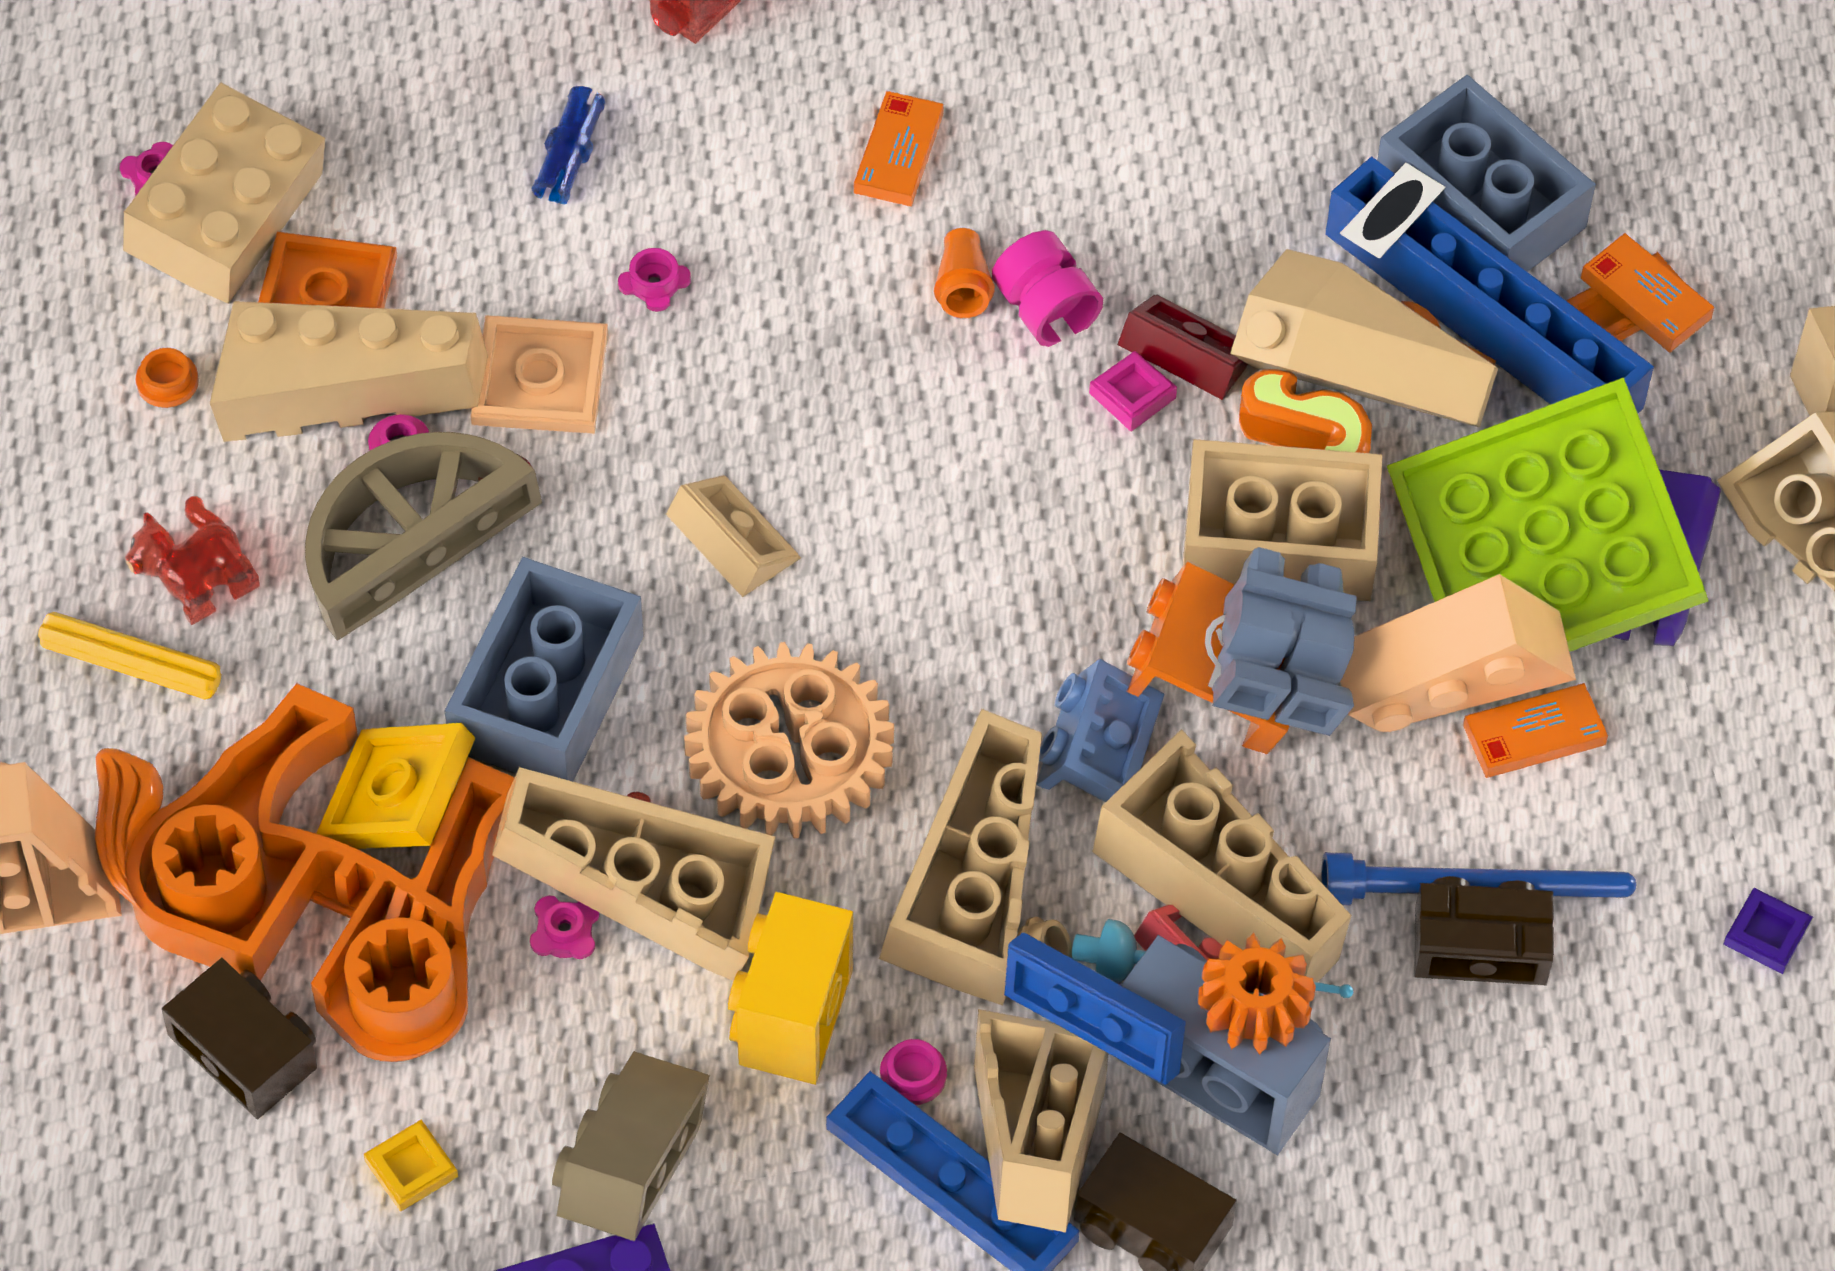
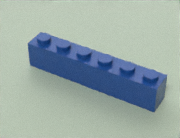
M1371 156L1331 191L1326 236L1415 303L1427 309L1436 319L1480 352L1496 360L1497 365L1546 402L1553 404L1624 377L1637 413L1644 409L1654 369L1652 364L1434 202L1423 211L1380 259L1342 236L1340 232L1395 175L1394 172Z

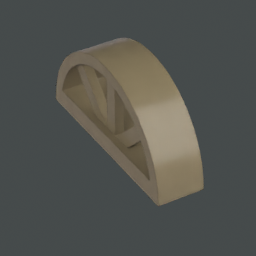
M430 432L405 436L368 451L344 468L333 479L318 500L309 521L305 541L307 573L321 616L334 638L338 641L381 614L542 503L535 470L519 455L496 442L456 432ZM436 479L430 515L422 519L399 493L398 489L414 483ZM458 479L477 481L473 486L455 497ZM378 500L405 532L402 534L350 531L348 528L368 507ZM335 552L370 555L331 581V568Z

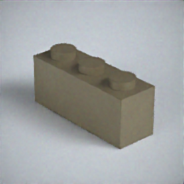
M633 1051L620 1074L610 1073L606 1078L600 1094L597 1111L592 1109L586 1110L578 1128L574 1148L564 1146L559 1154L552 1177V1185L561 1188L556 1216L635 1241L696 1137L702 1121L710 1075Z

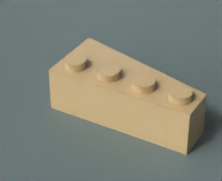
M981 709L889 924L880 953V960L952 989L1003 1006L1006 998L1004 991L1009 942L1017 937L1020 925L1021 897L1030 842L1028 838L1031 813L1034 806L1042 738L1041 732Z

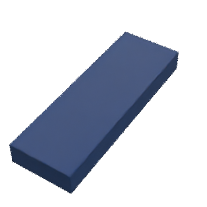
M1024 932L1009 942L1005 996L1164 1085L1180 1074L1185 1020Z

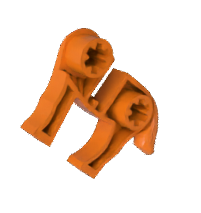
M296 683L264 723L226 749L211 770L196 785L163 808H161L163 800L162 779L151 763L119 749H101L95 757L99 787L95 828L97 853L106 877L117 892L133 905L140 928L153 943L166 951L209 967L222 957L239 974L244 970H249L261 981L305 908L312 901L350 918L311 982L316 1011L358 1053L379 1061H405L440 1048L458 1033L468 1012L467 938L469 923L478 899L487 888L489 871L494 859L492 853L506 796L515 777L468 757L417 877L409 879L382 861L347 844L313 832L279 824L288 801L299 786L322 766L348 753L358 738L353 707Z

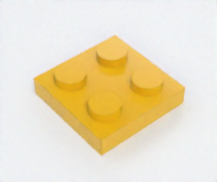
M462 723L361 729L316 834L334 839L356 849L430 846L461 775L475 737Z

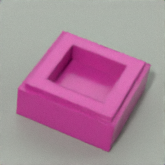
M1134 351L1090 382L1089 394L1132 432L1176 399L1177 386Z

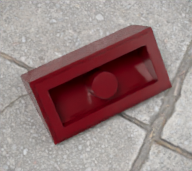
M1157 294L1128 313L1117 344L1130 352L1136 351L1145 360L1223 400L1248 366L1247 363L1230 354L1236 335Z

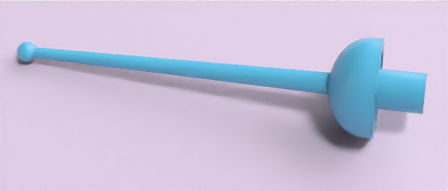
M1108 919L1103 927L1101 937L1076 934L1072 947V959L1096 964L1097 973L1118 984L1127 978L1135 964L1138 963L1146 951L1137 950L1135 936L1126 924L1118 920ZM1314 982L1316 986L1315 991L1340 994L1343 998H1350L1353 995V988L1348 984L1340 987Z

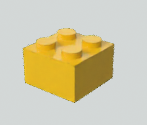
M775 891L768 915L757 913L751 928L748 952L754 953L750 969L748 973L738 970L732 984L728 1009L735 1011L731 1023L729 1040L738 1042L739 1065L816 1085L853 972V911Z

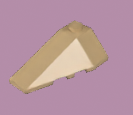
M1289 249L1284 251L1249 293L1230 353L1258 369H1278L1291 372L1297 377V380L1479 428L1498 370L1495 365L1345 264Z
M1815 412L1717 481L1751 536L1763 546H1766L1775 539L1799 560L1792 571L1806 584L1818 576L1835 591V412Z

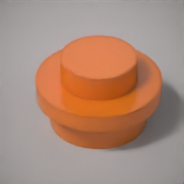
M159 348L150 352L142 360L136 372V385L140 396L147 403L162 408L175 407L188 401L196 392L199 383L197 368L193 361L181 351L173 348Z

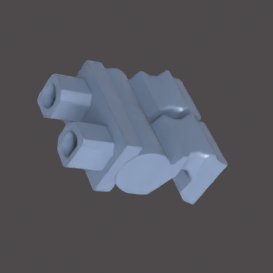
M1261 547L1255 548L1244 562L1239 580L1225 597L1223 612L1225 618L1222 628L1224 645L1218 655V662L1222 667L1221 675L1216 679L1212 688V706L1268 720L1275 712V722L1330 736L1354 707L1353 695L1349 688L1338 686L1337 684L1342 680L1353 654L1354 625L1351 618L1356 612L1357 596L1343 592L1342 571L1340 568L1321 563L1309 565L1302 573L1301 581L1283 577L1285 558L1281 556L1280 552ZM1283 658H1286L1280 670H1276L1280 666Z

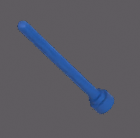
M1325 852L1321 866L1322 884L1342 905H1351L1353 899H1364L1365 893L1418 894L1420 883H1432L1438 878L1447 876L1460 877L1467 880L1470 886L1498 887L1504 882L1513 880L1525 881L1533 884L1536 890L1553 891V896L1626 898L1635 892L1637 886L1635 878L1628 872L1366 866L1365 860H1353L1352 853Z

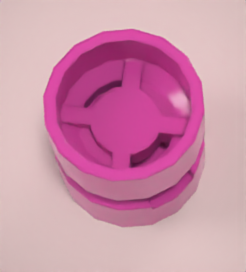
M1052 231L1032 232L1018 239L1001 254L992 269V280L1010 304L1019 306V317L1041 346L1050 347L1062 341L1049 323L1063 317L1074 334L1088 329L1097 319L1103 308L1104 298L1084 271L1076 267L1075 259Z

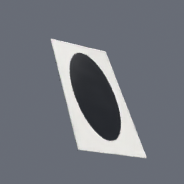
M1405 163L1340 234L1380 259L1446 187L1408 163Z

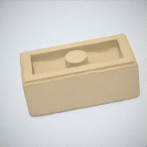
M725 475L681 485L666 513L671 521L742 597L801 559L793 547Z

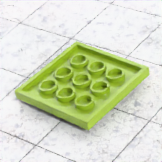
M1624 377L1386 465L1434 602L1500 574L1560 611L1569 652L1709 601Z

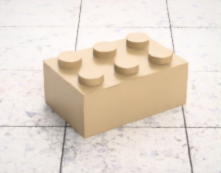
M220 82L124 211L123 251L182 283L229 304L275 240L276 233L281 232L322 175L325 137Z

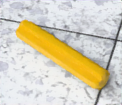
M58 612L48 613L39 629L38 637L43 648L202 699L212 698L221 681L220 666L215 662Z

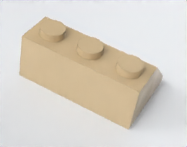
M1193 439L1182 567L1186 562H1189L1236 584L1246 559L1255 548L1261 547L1280 552L1281 556L1285 558L1283 577L1301 581V575L1309 565L1318 563L1337 567L1342 571L1343 592L1357 596L1356 600L1370 601L1378 557L1382 454Z

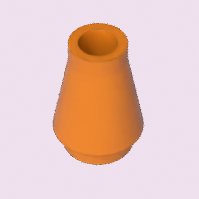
M957 228L948 232L944 238V251L934 286V295L943 310L949 315L957 318L975 317L984 312L988 307L989 302L994 296L995 286L981 250L979 235L969 228Z

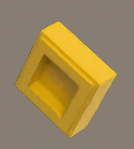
M422 1119L364 1153L365 1162L400 1212L458 1177L456 1167Z

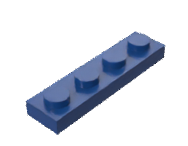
M871 1071L826 1117V1129L1010 1271H1053L1079 1242L1080 1230L1071 1223H1068L1066 1232L998 1220L989 1161Z

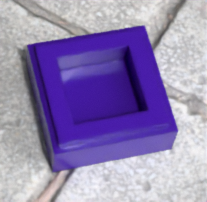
M1753 888L1727 933L1723 945L1783 974L1807 932L1813 916Z

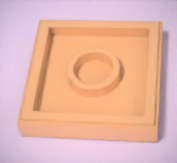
M485 315L483 340L488 359L478 407H474L471 410V425L595 434L608 337V324Z

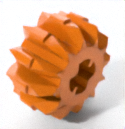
M1254 932L1247 938L1244 950L1226 940L1225 944L1220 948L1219 959H1208V962L1203 967L1202 980L1204 983L1199 987L1198 1004L1200 1009L1208 1011L1206 1024L1209 1027L1210 1033L1229 1029L1227 1042L1231 1050L1238 1046L1244 1038L1253 1040V1046L1259 1055L1266 1050L1269 1037L1287 1047L1288 1043L1293 1040L1295 1028L1304 1029L1310 1021L1312 1008L1309 1006V1003L1314 1000L1316 986L1313 978L1305 976L1307 963L1304 960V955L1284 958L1286 945L1283 943L1282 937L1273 943L1269 949L1260 947V941Z

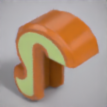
M1265 369L1255 372L1245 381L1242 387L1239 424L1246 438L1273 446L1370 453L1372 423L1363 406L1346 394L1322 389L1297 395V377L1291 372L1278 369Z

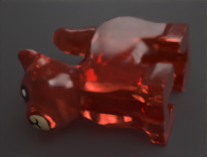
M198 496L189 497L185 501L184 506L185 516L192 525L198 528L196 532L182 543L176 545L169 531L160 525L150 513L145 512L143 514V527L132 536L130 550L125 556L126 564L134 574L160 578L167 591L183 604L185 617L191 625L216 612L215 606L210 601L215 593L213 587L218 585L229 586L234 600L260 587L259 576L247 556L241 552L236 533L215 513L206 509L202 498Z

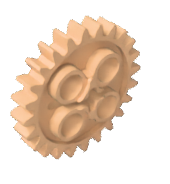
M780 642L777 658L768 659L764 651L757 646L753 649V664L747 666L740 659L733 656L729 658V678L721 673L712 671L709 674L711 692L696 690L694 694L696 711L687 712L686 729L689 734L684 735L685 756L691 757L689 758L690 778L701 779L700 796L702 799L705 800L718 796L719 816L724 817L738 808L740 810V827L747 829L759 818L765 820V833L772 836L779 823H788L793 838H799L802 822L811 821L820 834L826 833L827 815L833 814L837 819L847 824L850 822L849 802L863 808H868L870 806L869 787L883 789L885 785L884 768L892 767L893 747L890 745L894 743V723L887 722L889 720L888 700H877L878 683L876 680L859 684L860 665L858 663L849 665L842 671L838 670L837 651H831L820 662L814 660L812 644H806L800 657H791L787 644ZM770 695H776L780 699L784 710L785 724L794 743H800V762L810 784H802L795 770L794 755L790 742L784 732L779 733V714L769 697ZM805 700H814L820 702L821 705L807 708L798 705V703ZM743 718H754L761 721L751 726L737 723V721ZM833 752L843 757L838 760L827 761L818 756L823 753ZM772 770L782 775L774 779H764L756 774Z

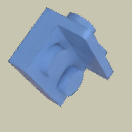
M1098 659L1078 675L1075 673L1070 674L1063 682L1055 699V707L1061 710L1056 726L1048 731L1040 746L1039 761L1043 764L1036 785L1050 790L1059 782L1065 780L1098 799L1107 802L1141 769L1164 693L1149 685L1139 697L1128 693L1127 690L1133 676L1102 659Z

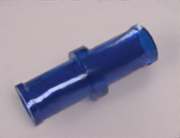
M575 86L570 89L558 126L550 129L544 143L547 154L538 177L531 188L532 193L537 198L541 199L548 187L552 188L548 201L567 204L581 163L588 162L594 148L590 139L599 116L606 105L605 98L599 92L594 95L590 105L587 104V101L592 92L591 88Z

